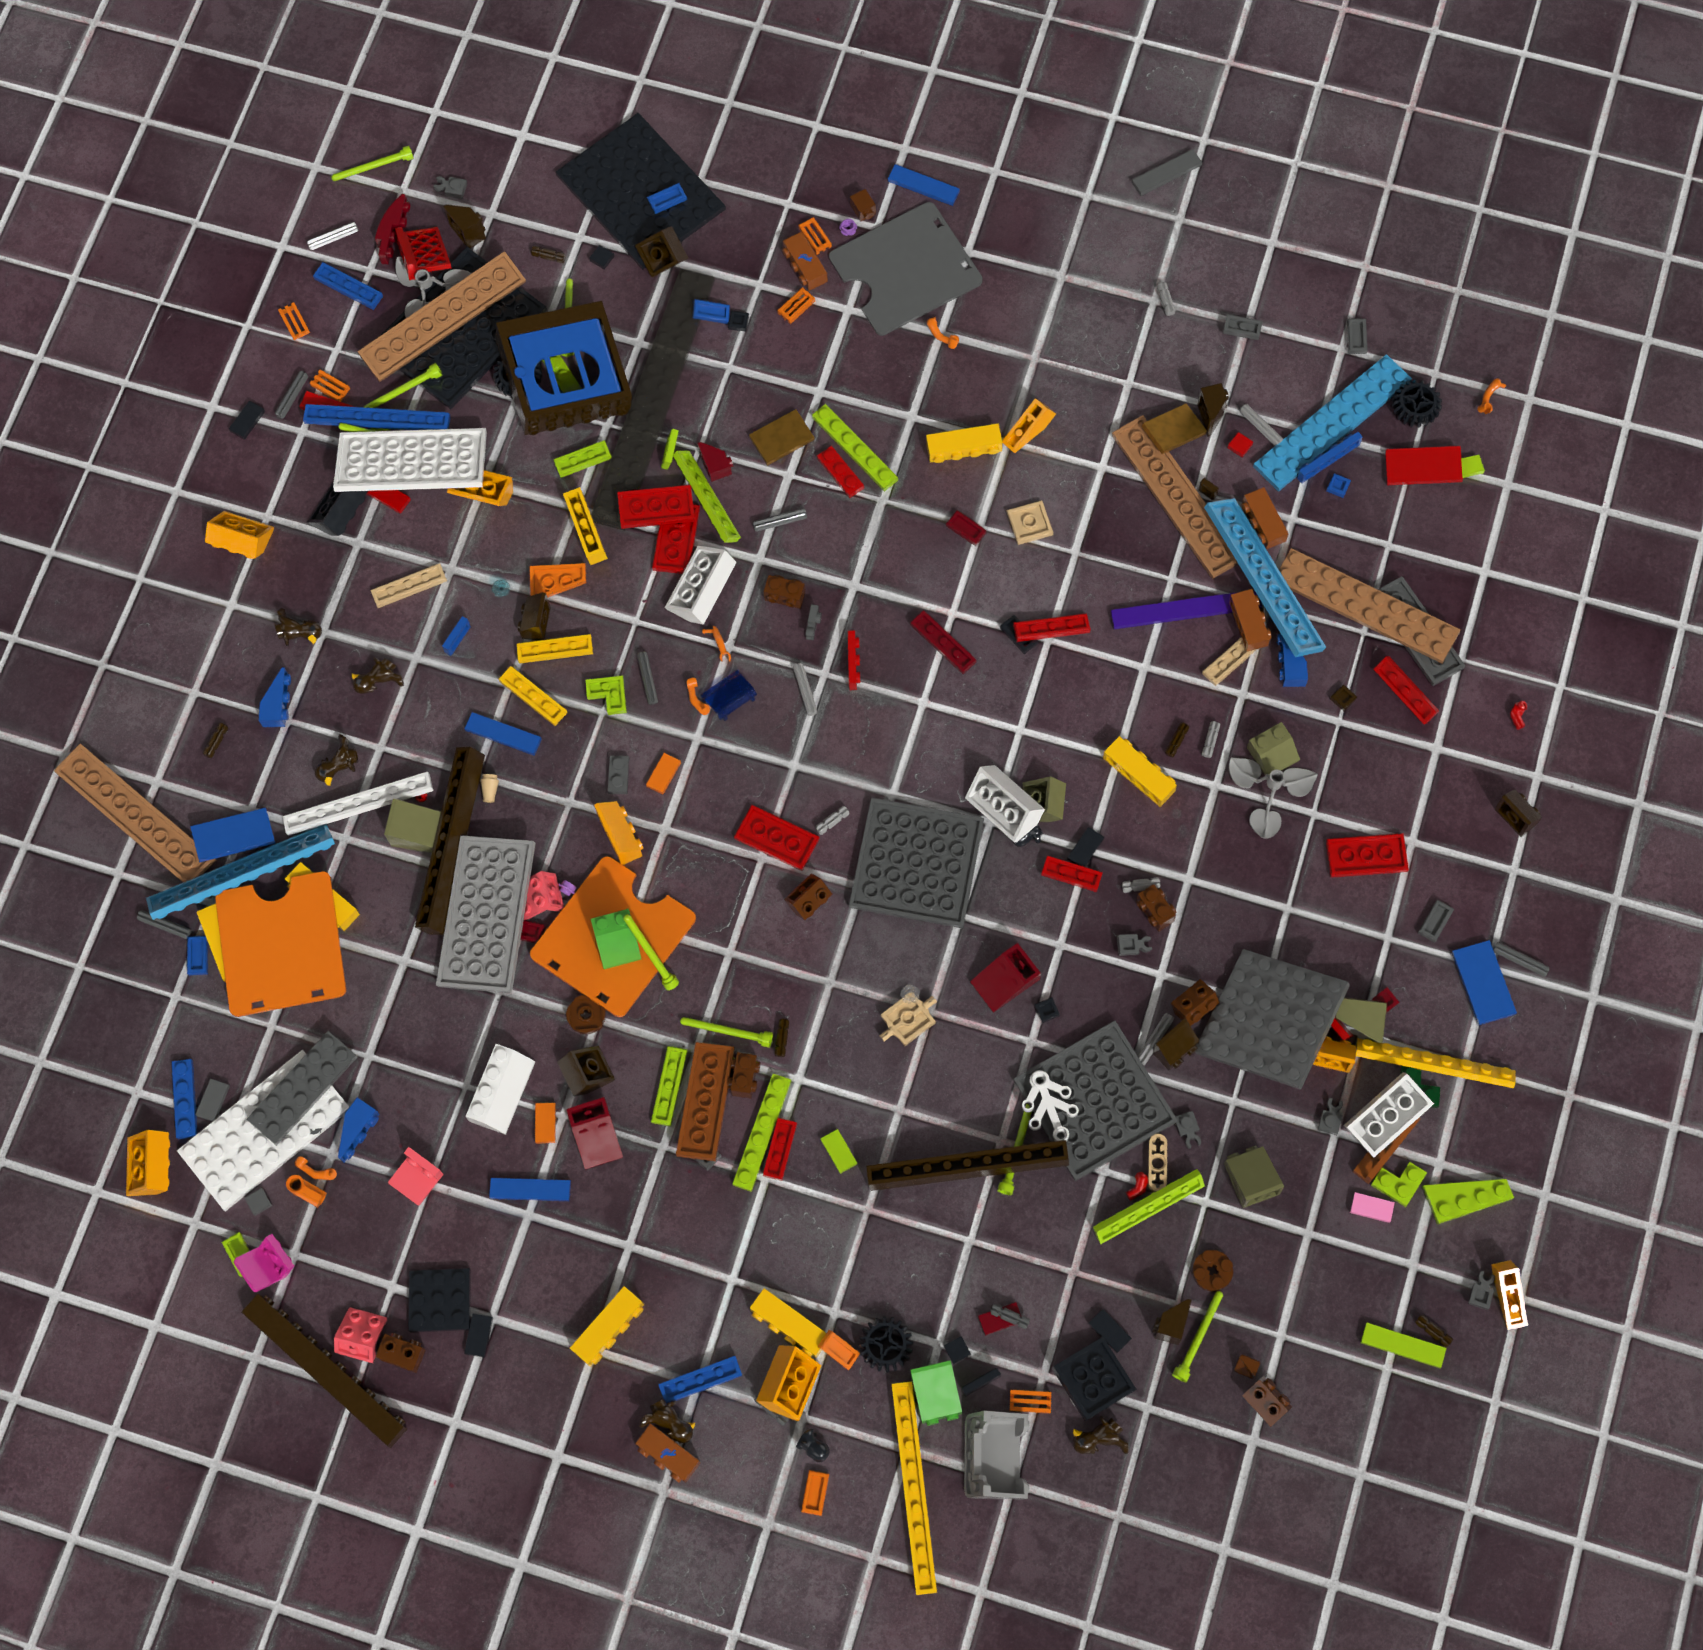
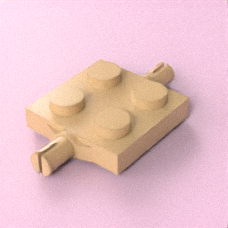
M911 991L883 1012L881 1018L888 1026V1029L879 1035L883 1042L894 1035L906 1046L933 1026L936 1021L930 1015L928 1008L937 1003L936 999L931 996L925 1002H922Z

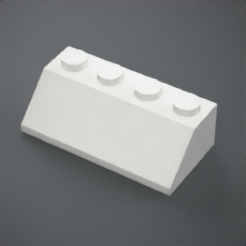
M697 546L665 608L689 622L704 624L736 561L726 550Z
M995 765L979 768L965 797L1013 842H1018L1037 826L1045 810Z
M495 1044L466 1114L468 1121L506 1135L535 1061L515 1050Z
M1403 1072L1345 1123L1344 1127L1375 1157L1434 1103L1410 1076Z

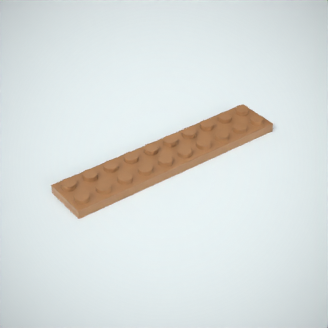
M504 251L358 351V354L380 383L526 282V279Z
M1144 415L1112 432V437L1213 579L1238 565V562L1205 510L1206 503L1170 452L1161 454L1142 428L1143 423L1147 421Z
M1292 548L1279 569L1293 592L1442 664L1460 633V629Z
M79 744L54 770L58 776L181 882H186L203 875L216 861V859L199 862L194 840L82 744Z

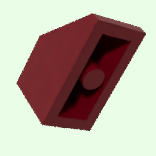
M702 442L697 443L711 482L732 475L731 467H734L730 456H726L725 451Z

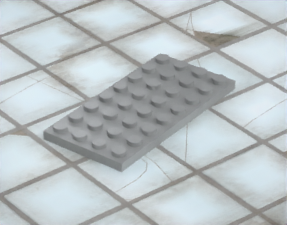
M460 836L436 986L512 993L535 850L534 841Z

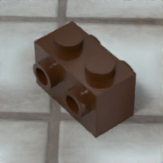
M768 575L764 588L765 601L801 609L805 596V583L797 579H784L780 575Z
M811 873L784 900L798 917L806 920L821 905L827 902L832 893L821 878Z
M1153 884L1138 894L1137 906L1142 912H1145L1149 923L1158 932L1175 922L1176 909L1171 903H1167L1161 888H1157Z
M1201 979L1171 1002L1175 1015L1181 1020L1186 1019L1190 1026L1198 1022L1206 1013L1213 1010L1219 1004L1216 992Z
M737 1052V1057L733 1058L731 1069L734 1070L733 1077L729 1078L728 1089H731L732 1096L752 1099L753 1092L756 1093L757 1081H755L756 1073H759L761 1065L757 1055Z
M391 1333V1336L384 1334L376 1358L417 1373L426 1351L421 1347L422 1343L411 1339L410 1342L403 1341V1337L395 1333Z
M1263 1376L1242 1396L1266 1423L1272 1427L1292 1406L1288 1397L1280 1394L1275 1389V1383Z

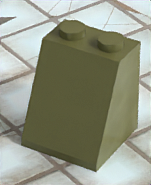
M393 799L384 835L391 847L432 853L441 812Z
M1344 997L1336 1018L1376 1042L1383 1043L1387 1002Z
M1253 1146L1246 1149V1153L1239 1155L1237 1152L1227 1157L1228 1159L1224 1165L1242 1209L1280 1195L1284 1185L1263 1146L1260 1148Z

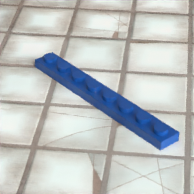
M306 404L303 421L304 424L339 426L340 423L367 428L439 430L449 429L451 416L447 412Z

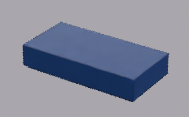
M678 183L648 196L647 200L654 213L657 214L686 201L687 196Z
M695 299L693 302L692 318L728 324L730 305Z
M461 617L442 645L444 652L449 656L454 653L471 628L467 618Z
M206 935L188 937L187 974L189 976L208 974V941Z

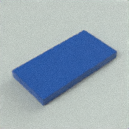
M266 808L190 826L199 862L275 844Z
M1490 940L1452 951L1453 959L1478 1026L1517 1014Z

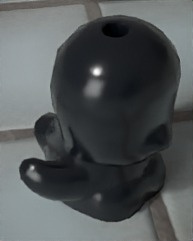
M1037 824L1018 842H1013V844L1017 847H1023L1033 838L1036 843H1040L1041 836L1043 835L1040 826Z
M814 1429L805 1430L796 1448L805 1450L806 1455L816 1462L825 1461L830 1454L829 1446L815 1438L817 1433L813 1432Z

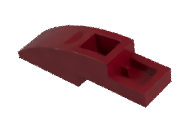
M401 194L391 204L378 226L375 241L378 248H380L378 255L382 264L389 265L390 258L393 257V242H396L395 228H406L407 226L406 214L410 211V202H408L406 194Z

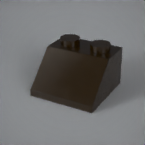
M443 206L449 226L466 247L471 249L486 239L484 233L486 229L482 224L483 219L478 212L475 213L471 207Z
M672 226L635 245L652 278L689 259Z
M1222 383L1200 388L1197 406L1204 427L1207 430V437L1213 434L1224 415L1225 408H1227L1226 401L1229 399L1227 389L1223 388Z
M542 592L526 597L525 604H522L521 615L523 617L522 621L518 622V632H520L522 639L535 641L545 639L551 609L546 593Z
M1516 790L1502 796L1495 808V811L1520 837L1535 827L1542 818L1538 809L1532 807L1527 802L1526 797Z
M1183 1019L1155 1045L1153 1055L1168 1070H1171L1173 1067L1177 1069L1184 1062L1183 1058L1187 1054L1191 1056L1198 1049L1199 1039L1186 1019Z
M599 1045L570 1051L557 1062L574 1097L593 1092L615 1080Z
M1186 1299L1163 1312L1160 1318H1156L1152 1332L1156 1333L1154 1339L1179 1345L1186 1325L1191 1299Z

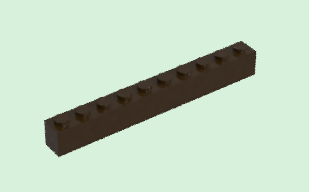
M470 746L456 747L415 923V928L429 935H444L460 836H467L485 754Z
M1066 1140L875 1164L866 1167L869 1188L871 1191L1069 1166Z
M257 1294L241 1313L385 1445L392 1448L407 1431V1428L404 1426L406 1422L399 1415L396 1414L394 1417L389 1413L391 1408L383 1401L377 1402L374 1399L376 1394L368 1387L364 1390L359 1385L361 1381L354 1374L349 1376L345 1372L347 1368L341 1362L337 1361L335 1363L330 1359L332 1354L324 1347L320 1350L316 1346L318 1341L310 1334L306 1337L301 1332L303 1328L295 1321L291 1323L287 1319L289 1315L281 1308L275 1309L272 1306L275 1303L267 1295L262 1297Z

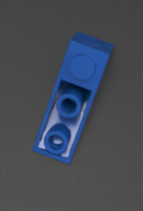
M1281 633L1277 634V645L1281 647V651H1278V663L1282 664V669H1279V680H1282L1283 687H1306L1308 681L1307 661L1303 656L1295 657Z
M285 667L280 669L260 702L259 722L263 727H285L286 720L289 719L287 703L290 702L288 685H291V675L287 673Z
M358 1097L349 1107L344 1117L338 1158L344 1163L346 1160L351 1159L355 1153V1147L358 1143L361 1144L365 1140L366 1132L370 1127H374L379 1120L378 1116L380 1114Z

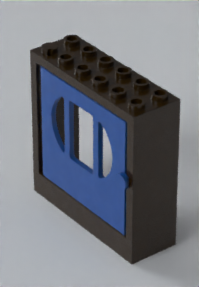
M602 301L496 323V343L524 435H536L539 432L554 431L561 427L569 428L575 424H587L593 420H605L611 416H623L630 412L631 390ZM509 344H511L512 351H513V354H514V357H515V361H516V364H517V368H516V365H515V362H514V358H513V355H512L511 348H510V345H509ZM580 351L592 356L599 366V378L593 386H590ZM573 352L584 389L560 393L549 357ZM541 360L545 362L554 394L542 390L535 380L534 371ZM520 378H521V380H522V384H523V387H524V390H525V393H526V397H527V400H528V403H529V406H530V410H531V411H529L528 404H527V401H526V398H525V394H524V391H523V388H522V385H521Z

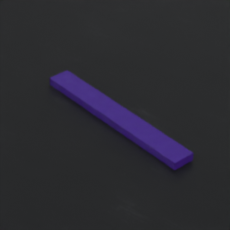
M1234 593L1111 610L1113 628L1121 629L1233 613L1229 600L1230 595ZM1259 598L1260 605H1258V606H1259V609H1262V602H1261V600H1260V598Z

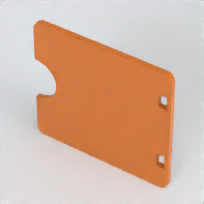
M603 857L532 948L530 956L534 962L583 995L589 997L598 1005L604 1007L605 1010L614 1016L623 1017L657 974L658 970L639 942L638 946L642 960L604 970L591 919L629 909L632 919L662 964H664L695 923L696 915L669 895L653 904L639 901L632 891L633 882L637 875L613 858ZM553 960L561 966L556 970L548 964ZM600 993L609 998L607 1003L597 998Z
M322 871L291 877L289 891L284 897L276 901L261 899L256 894L253 885L224 890L221 894L216 895L229 1011L233 1016L241 1017L339 998L345 995L346 982L332 882L327 872ZM323 989L324 995L313 997L312 991ZM263 1001V1007L253 1008L252 1003Z

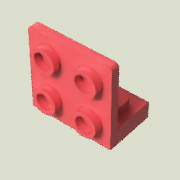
M540 871L530 876L524 920H528L546 910L560 912L564 908L555 873Z
M408 1147L404 1152L407 1158L388 1183L419 1206L444 1174L440 1169Z
M350 1307L334 1336V1353L373 1363L376 1357V1342L387 1322V1317Z

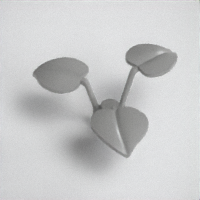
M397 257L396 275L399 282L404 286L411 287L417 281L422 293V301L414 299L406 305L405 317H409L429 303L425 302V289L430 288L432 282L446 287L447 291L472 273L460 269L450 270L444 274L443 280L445 283H442L435 279L434 276L431 277L428 271L422 269L415 274V280H409L402 257Z
M1233 757L1229 761V773L1236 785L1242 788H1251L1254 782L1260 783L1267 780V786L1272 790L1266 811L1256 809L1249 818L1251 828L1264 839L1273 837L1281 827L1280 814L1275 811H1269L1275 791L1280 789L1281 786H1287V791L1291 795L1303 797L1311 791L1318 775L1306 769L1290 768L1284 772L1273 770L1270 775L1266 774L1258 779L1261 776V768L1255 761Z

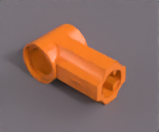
M292 1175L286 1181V1187L293 1195L300 1197L317 1208L326 1197L327 1193L304 1180L299 1175ZM296 1181H301L300 1188L297 1190H293V1183Z

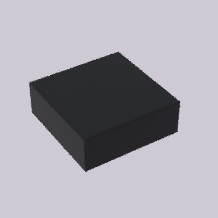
M599 245L589 257V260L600 268L605 269L615 256L614 253Z
M731 311L728 330L746 332L749 313Z
M1052 997L1034 1004L1041 1023L1060 1016Z
M962 1336L944 1345L953 1365L971 1355Z

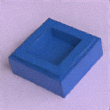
M1334 473L1327 492L1344 498L1351 480Z

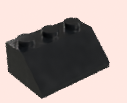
M333 481L306 523L331 536H340L345 532L349 520L353 519L356 515L358 506L365 501V495L368 491L335 492Z

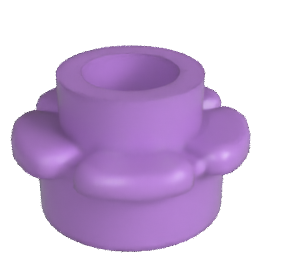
M852 219L842 221L840 230L843 235L851 236L856 233L857 224Z
M563 880L561 884H558L561 887L559 891L565 895L575 894L574 891L577 887L570 882Z

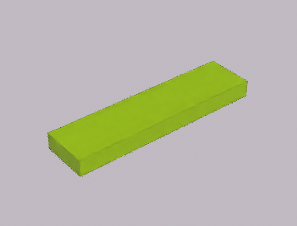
M667 1047L651 1123L671 1127L687 1049Z
M1370 1323L1365 1324L1361 1339L1362 1344L1436 1368L1442 1367L1446 1352L1445 1347Z

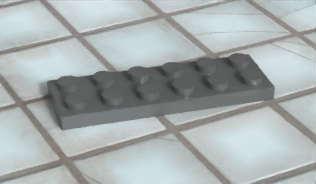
M1402 576L1378 589L1429 614ZM1405 646L1432 686L1458 673L1466 666L1453 647L1442 664Z
M327 1031L246 1120L277 1146L358 1056Z

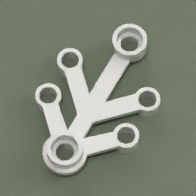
M1042 1070L1035 1071L1030 1076L1032 1088L1027 1099L1022 1103V1109L1025 1112H1031L1034 1109L1033 1102L1039 1091L1042 1100L1034 1117L1029 1121V1127L1033 1131L1039 1130L1042 1117L1047 1110L1054 1128V1141H1067L1069 1131L1067 1128L1062 1127L1055 1107L1065 1111L1069 1117H1076L1079 1109L1074 1104L1070 1105L1050 1096L1048 1089L1058 1092L1063 1099H1068L1071 1096V1089L1068 1086H1061L1050 1081L1049 1075ZM1037 1078H1042V1079H1043V1083H1042V1084H1038V1083L1036 1082V1079H1037ZM1064 1089L1069 1091V1094L1066 1096L1062 1094ZM1030 1103L1032 1107L1027 1109L1024 1104ZM1075 1108L1076 1113L1071 1114L1069 1109ZM1033 1121H1037L1039 1125L1037 1127H1033L1031 1123ZM1063 1133L1065 1137L1063 1139H1059L1057 1137V1134Z

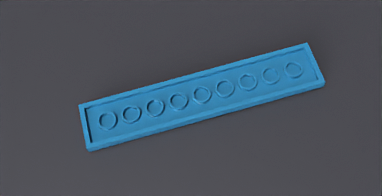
M1386 354L1285 437L1282 442L1256 461L1253 467L1279 492L1298 476L1301 466L1306 463L1310 464L1319 454H1325L1331 446L1337 444L1395 395V391L1399 389L1401 384L1405 385L1407 381L1411 382L1412 378Z
M1236 499L1207 503L1204 507L1294 656L1299 657L1323 652L1326 648L1324 642Z
M327 824L318 826L147 897L146 901L152 920L164 918L173 911H181L192 903H200L205 898L219 895L228 888H236L241 883L247 880H255L264 873H272L283 865H291L295 860L310 857L319 850L329 849L331 845L335 844Z

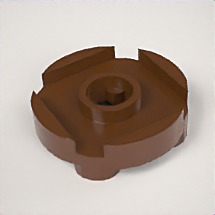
M586 995L576 997L568 1006L566 1018L575 1032L585 1035L592 1034L603 1027L606 1011L604 1007L598 1005ZM584 1010L592 1013L588 1019L581 1017V1014H584Z
M1206 1250L1193 1263L1192 1273L1195 1282L1200 1288L1209 1292L1221 1290L1227 1287L1232 1280L1233 1263L1220 1251ZM1212 1266L1217 1267L1216 1270L1218 1271V1274H1213V1276H1210V1271L1207 1270V1268Z

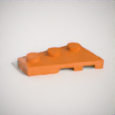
M585 563L530 566V596L543 592L546 593L548 598L587 583Z

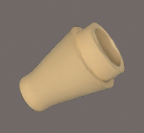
M482 775L480 782L483 802H495L499 783L497 775Z

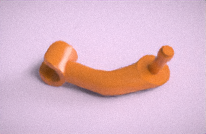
M935 317L927 320V326L937 340L948 344V347L951 349L957 347L959 342L958 336L951 335L949 338L943 335L937 326Z
M1499 378L1494 379L1485 390L1482 404L1477 408L1478 412H1484L1485 414L1492 412L1493 408L1489 403L1491 395L1499 387H1506Z
M713 626V629H703V634L713 633L721 653V662H723L722 658L724 655H728L729 662H731V655L726 651L718 628Z
M696 678L687 679L690 703L702 715H707L710 712V707L700 701L695 693V687H698Z
M301 1156L294 1162L297 1168L307 1173L313 1179L333 1180L336 1178L337 1173L333 1168L319 1171L314 1170L306 1165L308 1160Z

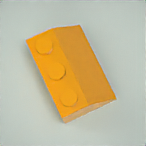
M484 470L483 487L448 488L447 493L497 506H504L508 504L513 494L512 477Z
M223 511L207 522L205 543L254 559L264 553L274 527Z
M617 801L594 804L598 818L620 863L625 865L642 857L641 850L644 848L640 839H635L633 835L636 831L632 823H627L625 819L628 815L624 806L620 807Z
M1326 1036L1313 1065L1349 1073L1355 1064L1356 1046L1351 1045L1352 1043L1349 1041L1340 1040V1042H1337Z
M146 1130L127 1137L126 1196L157 1195L168 1191V1168L170 1165L168 1158L170 1147L169 1132Z
M779 1345L756 1401L772 1412L799 1421L822 1365L796 1346Z

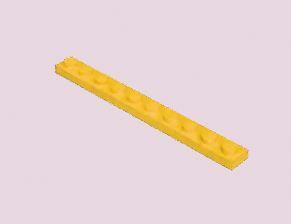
M912 1381L892 1384L916 1595L937 1593L913 1386Z

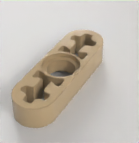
M1162 1134L1153 1135L1148 1144V1187L1152 1192H1157L1167 1185V1139ZM1156 1139H1160V1143H1163V1145L1160 1146L1159 1153L1152 1155V1152L1156 1153V1145L1152 1143ZM1160 1158L1163 1161V1167L1159 1169L1154 1168L1152 1160ZM1151 1172L1164 1173L1159 1175V1182H1163L1159 1188L1152 1184L1156 1179V1174H1151Z

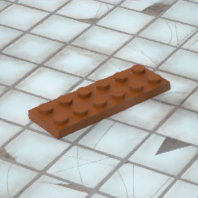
M695 1043L676 1150L677 1157L716 1161L735 1047Z

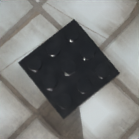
M470 1268L409 1271L410 1333L469 1330L471 1308Z
M1104 1337L1052 1367L1053 1372L1084 1421L1089 1420L1137 1390Z

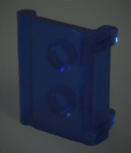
M735 670L700 696L712 708L720 720L726 721L728 720L727 715L749 700L754 702L757 693L742 674Z

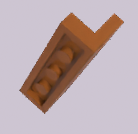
M1420 1118L1415 1120L1375 1157L1368 1152L1352 1172L1369 1184L1419 1122Z

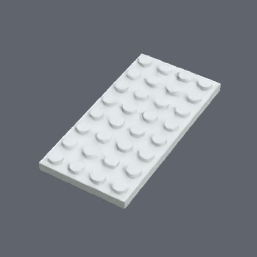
M486 428L340 433L333 485L334 491L483 487Z
M303 1050L177 1150L225 1212L338 1121L349 1109L348 1104L331 1086L277 1146L246 1120L306 1055ZM322 1128L319 1133L310 1134V1129L314 1131L315 1129Z

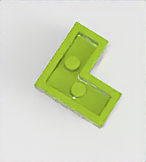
M623 676L586 680L588 700L606 698L608 715L627 713Z
M1409 1162L1400 1178L1382 1167L1371 1186L1406 1207L1427 1172Z

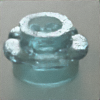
M497 580L492 586V592L497 597L507 596L510 592V585L504 580Z

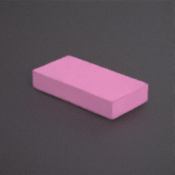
M1355 1192L1350 1213L1390 1223L1395 1202Z

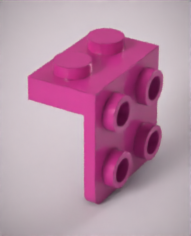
M273 1234L267 1236L258 1248L236 1257L234 1260L235 1266L254 1292H258L286 1278L294 1267L291 1258L287 1256L280 1242L276 1240Z

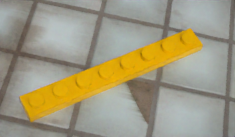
M1358 1038L1356 1042V1056L1509 1088H1514L1516 1083V1071L1506 1067L1502 1068L1487 1063L1482 1064L1467 1059H1457L1447 1055L1413 1050L1408 1047L1403 1048L1388 1043H1378L1369 1039Z

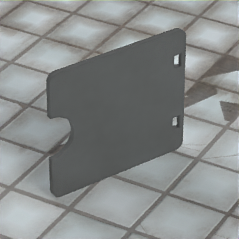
M926 202L832 250L829 254L831 264L844 283L856 280L864 282L870 287L872 291L871 299L861 309L874 331L880 336H884L982 284L981 274L937 207L931 202ZM937 219L942 224L939 228L934 223ZM964 261H966L970 267L967 270H965L961 264Z

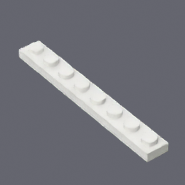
M429 772L421 773L283 816L285 832L289 836L390 805L393 799L403 801L432 792L433 786Z

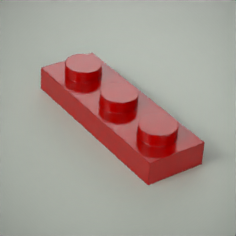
M832 446L817 455L818 461L849 498L864 489V484Z
M848 631L849 690H857V683H860V672L856 670V666H860V654L856 655V648H860L859 637L855 635V631Z
M1047 856L1041 873L1042 876L1097 892L1103 872Z
M781 1118L777 1119L763 1177L783 1181L797 1122Z

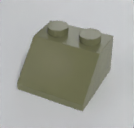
M1282 722L1249 740L1247 749L1265 775H1270L1273 770L1282 771L1300 761L1293 738Z
M1051 776L1023 782L1022 789L1045 809L1039 822L1063 820L1066 783Z

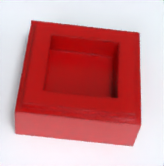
M1238 432L1227 448L1243 458L1252 447L1253 441Z

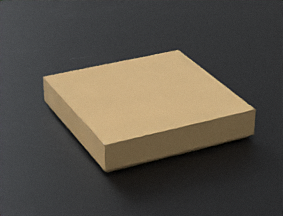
M1042 500L1007 510L1018 545L1053 535Z

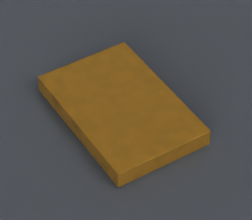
M1187 403L1146 421L1142 425V428L1161 454L1193 441L1207 432Z
M796 409L749 434V438L767 466L815 440L812 432Z

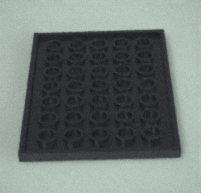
M639 112L556 171V176L642 270L646 266L635 245L671 226L681 243L726 210L724 203ZM679 183L687 196V200L655 214L647 197Z
M466 247L451 263V268L445 269L436 279L445 283L443 276L450 270L460 269L473 273L488 262ZM432 282L431 287L425 289V302H431L446 292V287ZM519 286L399 370L412 380L427 372L429 366L436 363L443 376L437 379L429 378L418 385L451 410L501 358L496 343V323L545 313L547 307ZM422 293L416 299L422 301ZM405 310L381 335L406 319Z

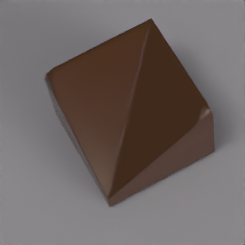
M1242 1354L1238 1358L1234 1371L1254 1379L1260 1361Z

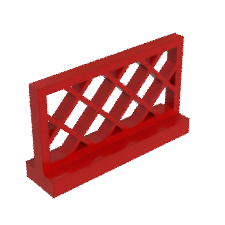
M402 227L395 228L397 245L409 280H415V274L422 269L431 272L451 268V263L438 227L404 232Z

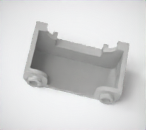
M980 1411L967 1415L965 1420L964 1491L967 1498L1028 1499L1029 1484L1024 1478H1020V1437L1024 1436L1029 1430L1028 1414Z

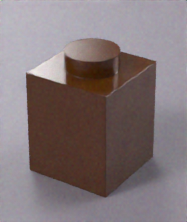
M866 189L850 196V206L860 222L869 220L876 215V204Z

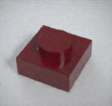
M1388 987L1372 998L1373 1001L1387 1002L1386 1013L1400 1003Z

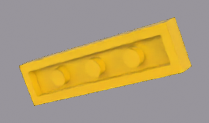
M588 634L517 643L518 662L520 664L593 654L592 636Z
M512 666L498 679L501 684L554 726L567 714L565 708Z

